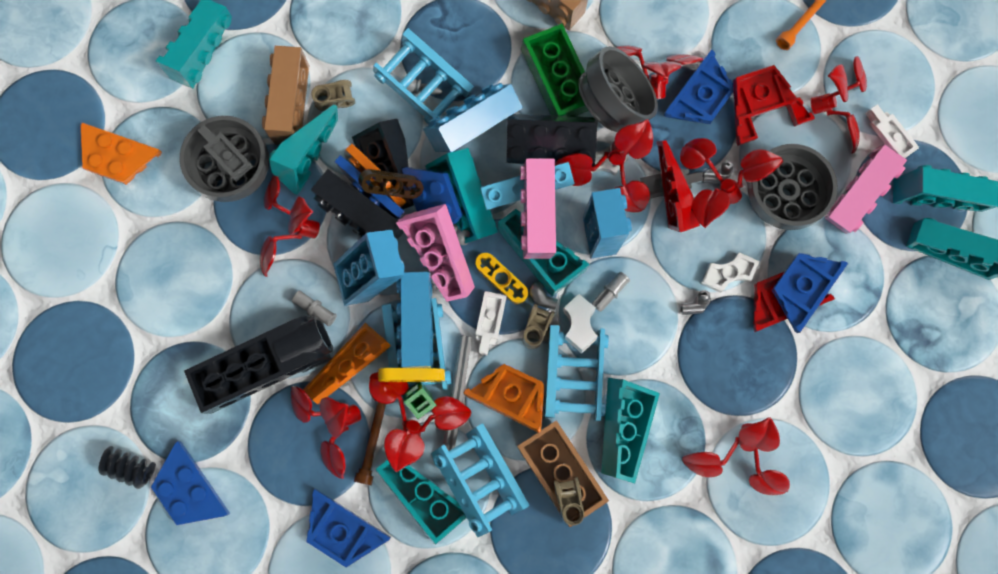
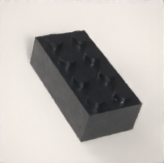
M512 114L507 119L506 163L524 164L526 159H555L556 162L567 155L580 153L592 158L593 167L596 161L598 121L594 117Z
M329 169L325 171L311 188L315 195L313 199L318 203V206L327 213L331 211L336 216L335 219L344 226L348 223L353 229L352 231L360 238L369 232L393 230L394 237L398 241L404 233L396 224L398 220Z

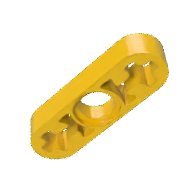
M481 253L476 258L477 270L503 295H506L507 299L514 304H522L526 301L528 296L527 287L493 255ZM482 259L485 261L488 259L491 260L490 266L493 269H495L496 266L499 267L493 272L492 276L488 275L491 273V270L488 267H481ZM498 273H505L508 276L507 283L498 284L495 280ZM514 281L515 283L512 287L517 291L522 289L523 297L514 298L513 290L509 288L508 291H505L504 289L509 287L511 282Z
M380 368L378 369V381L444 382L445 369Z

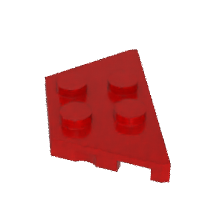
M784 272L754 284V332L787 319L772 292L773 287ZM831 293L827 294L820 305L834 300V296Z

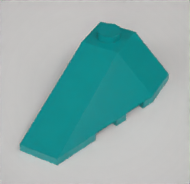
M334 104L284 140L270 154L269 162L272 173L296 195L300 193L312 173L309 171L313 160L318 161L320 157L319 153L322 142L326 143L338 121V110Z

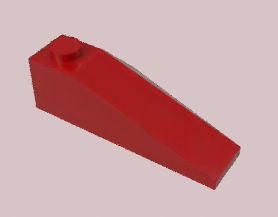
M667 140L657 141L668 228L677 232H684L698 227L700 223L697 221L692 210L694 196Z

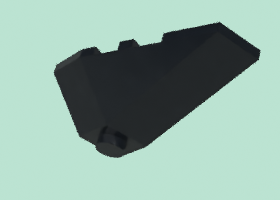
M398 119L379 122L352 136L355 147L381 171L403 174L402 168L409 167L406 141ZM389 180L390 183L395 187L397 180ZM403 198L406 201V203L401 207V209L404 210L406 208L413 206V200L410 198Z

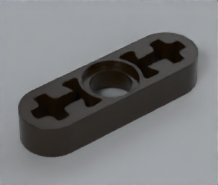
M367 169L358 178V182L363 190L372 194L415 199L422 194L424 189L421 181L412 175ZM371 177L376 181L370 182L369 185L366 183V181L371 180ZM389 180H397L396 186L394 188H386V184ZM413 184L416 185V187H415V188H414V187L411 188V190H409V189L406 187V186L412 187Z

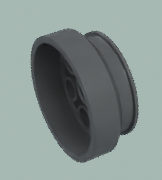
M608 46L604 47L588 61L586 72L580 76L578 86L586 107L600 124L611 131L618 132L627 125L639 123L646 119L650 120L655 117L658 110V102L654 89L643 70L630 56L618 48Z
M215 116L200 122L187 134L180 150V167L187 182L202 196L218 202H233L251 195L260 187L269 168V152L260 134L251 124L234 116ZM203 125L213 134L217 130L219 133L221 132L236 149L240 143H245L243 148L237 150L249 162L256 160V163L238 179H245L242 185L237 186L238 180L235 181L204 148L202 143L206 140L197 131ZM212 162L209 168L204 169L206 163ZM223 179L222 184L218 187H215V183L218 180Z
M785 144L771 149L769 152L780 156L783 162L767 177L756 182H748V196L754 211L763 221L779 229L800 230L813 225L830 211L836 200L838 186L831 164L818 151L805 145ZM779 168L785 169L787 175L782 174ZM800 176L806 179L807 184L800 180ZM762 180L768 181L770 187H766L762 183ZM783 188L790 192V196L784 194ZM803 197L809 199L810 205L804 202ZM765 201H770L773 204V208H769ZM786 209L791 210L794 216H788Z

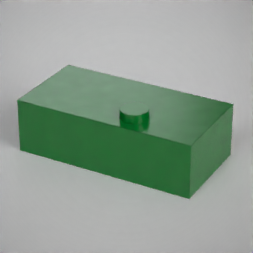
M563 24L523 38L520 50L552 116H578L589 111L581 97L578 86L579 78L585 70Z

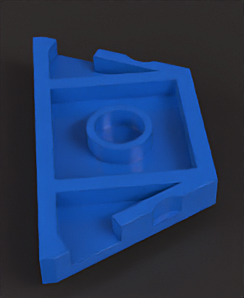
M713 50L708 53L664 113L665 117L711 124L734 92L733 83L727 77L724 67H720Z
M341 155L334 161L357 191L392 217L399 219L405 213L387 195L365 192L358 182L361 173Z
M412 167L402 168L403 174L416 176L424 187L422 194L412 199L416 211L446 204L452 223L455 224L460 220L463 215L448 173L413 169ZM413 184V186H412V187H408V189L411 190V188H413V187L415 188L416 185Z
M799 253L775 284L772 292L796 333H800L848 265L846 261H832L824 257L815 258Z
M181 441L176 442L151 486L175 524L181 525L228 516L230 512Z
M314 489L307 543L347 568L390 540L391 536L319 490Z

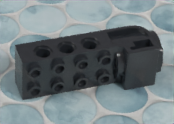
M303 316L186 369L184 373L202 414H212L297 373L307 372L332 359L330 353L333 352V345L324 324L317 316Z

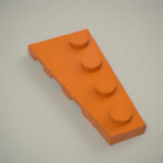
M364 323L303 390L312 401L319 404L322 398L331 395L390 348L391 345L368 324Z

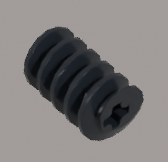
M109 446L103 452L99 462L98 471L100 475H107L110 479L116 478L118 482L125 481L126 485H133L136 489L144 487L152 477L156 463L151 462L146 467L147 459H143L138 463L139 456L135 455L130 460L131 454L129 452H126L121 457V449H117L113 453V446Z

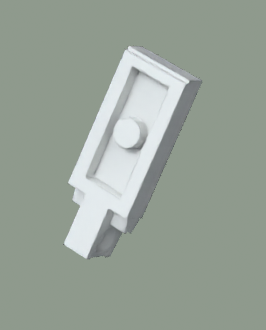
M878 104L865 113L871 121L870 125L886 146L906 158L919 149V146L893 114L884 113Z
M487 291L484 293L475 334V341L481 342L478 352L481 355L487 356L490 344L495 345L496 340H498L507 298L506 295Z

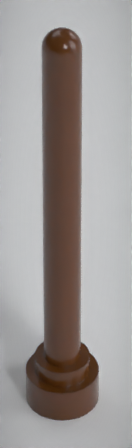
M377 402L362 468H359L358 473H355L353 482L372 486L374 476H372L373 471L370 470L386 404Z

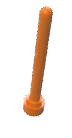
M815 0L790 30L782 32L776 38L777 45L783 50H789L795 44L796 35L827 0Z

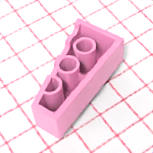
M886 145L871 152L869 155L870 159L858 170L861 175L859 177L856 176L850 181L845 189L847 193L845 195L842 194L824 218L845 234L852 231L856 232L863 224L861 219L866 213L870 214L877 206L875 201L880 195L883 197L891 188L889 183L894 177L897 179L905 170L903 165L907 159Z
M526 159L524 166H520V180H524V189H521L520 192L521 203H524V212H521V226H524V236H521V250H524L523 259H551L556 253L555 159Z
M446 204L406 214L398 220L396 224L407 235V241L410 246H414L421 257L419 260L432 274L431 278L445 300L448 302L468 297L475 286Z

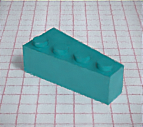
M201 0L188 17V25H182L178 30L177 40L175 42L170 41L166 46L168 52L165 56L159 55L156 59V63L171 80L192 89L201 80L202 72L205 66L210 63L214 49L219 46L225 29L231 24L232 16L227 7L211 0Z
M469 148L447 153L425 165L426 170L448 173L463 215L455 225L461 232L463 230L470 232L469 237L464 236L465 244L498 233L491 211L486 209L480 189L482 187L481 180L477 174Z
M930 165L918 166V169L903 174L897 179L893 178V203L902 204L904 201H911V205L915 206L934 203L933 207L936 208L954 206V209L983 212L998 207V181L989 180L986 176L974 177L970 176L969 173H954L950 169L938 170L933 169Z
M515 209L498 222L497 230L552 297L584 273L590 265L558 241H556V253L551 259H523L524 250H521V236H524V226H521V212Z
M923 218L913 224L906 247L987 280L998 277L997 239L940 223L932 218Z
M608 378L601 474L636 483L660 393L623 379Z
M387 459L376 468L379 476L435 545L466 519L459 503L410 465L395 472Z

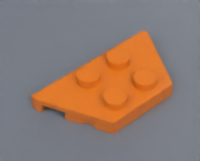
M85 123L81 124L82 167L88 172L127 185L134 179L137 173L142 172L147 167L146 164L155 156L158 158L162 154L157 148Z
M353 144L345 149V157L360 173L367 169L381 171ZM390 181L386 184L387 189L394 188ZM388 196L400 208L406 203L402 197Z
M503 364L495 369L494 373L482 378L480 384L471 390L468 388L464 391L466 397L538 433L541 432L544 384L542 381Z

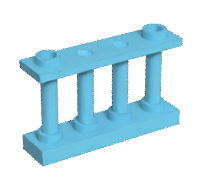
M409 28L402 34L401 41L403 42V47L383 68L378 63L373 65L374 77L380 83H386L422 114L427 124L429 120L437 116L440 117L458 96L463 95L467 98L474 88L467 79ZM409 52H414L419 56L420 61L399 83L390 73ZM430 66L436 71V76L415 97L406 88L425 67ZM442 81H447L452 85V90L432 112L423 102Z
M569 162L556 165L555 190L574 185ZM520 176L482 186L480 189L486 209L519 201L521 189H524V180H520Z
M432 298V313L435 322L433 339H437L438 352H433V361H439L440 369H445V381L422 383L424 385L442 383V388L445 391L448 390V385L452 384L450 371H446L439 319L443 317L442 304L437 303L436 298ZM391 304L382 305L385 338L391 345L387 349L389 368H402L400 363L397 362L398 345H401L397 339L395 323H399L400 320L397 316V309L394 310ZM408 382V386L412 387L417 382Z
M550 325L544 418H555V413L559 414L560 411L594 414V421H601V417H605L606 404L602 403L604 348H608L609 336L605 335V329L600 328L597 340L591 344L597 345V359L562 357V354H558V346L563 345V343H570L565 340L566 334L559 332L560 326ZM561 366L596 368V382L563 380L561 377H557V368H561ZM560 388L595 391V405L560 402V400H556V391H560Z
M483 423L466 433L468 440L449 451L444 444L431 453L434 464L440 469L469 521L471 530L477 537L492 531L489 522L507 510L513 515L530 506ZM474 448L480 461L460 472L453 459ZM486 469L491 482L472 493L465 480ZM497 489L503 502L483 514L477 501Z

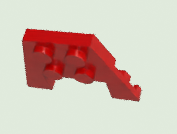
M775 65L738 76L733 80L737 146L758 139L751 120L752 117L786 106L794 127L815 119L814 115L811 112L808 113L801 98H797L791 91L790 84Z

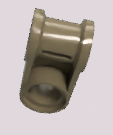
M339 80L315 86L311 92L315 107L320 111H325L333 104L337 108L353 106L355 99L351 94V81ZM320 96H327L323 101L318 100Z
M534 304L522 338L525 347L536 349L541 345L554 317V311L548 312ZM536 333L539 341L535 343L530 342L527 339V334Z
M574 477L571 481L560 483L554 481L556 499L559 503L562 520L571 526L580 524L584 518V510L578 477ZM573 488L571 491H562L563 489ZM570 507L576 508L579 512V516L575 521H569L566 517V511Z

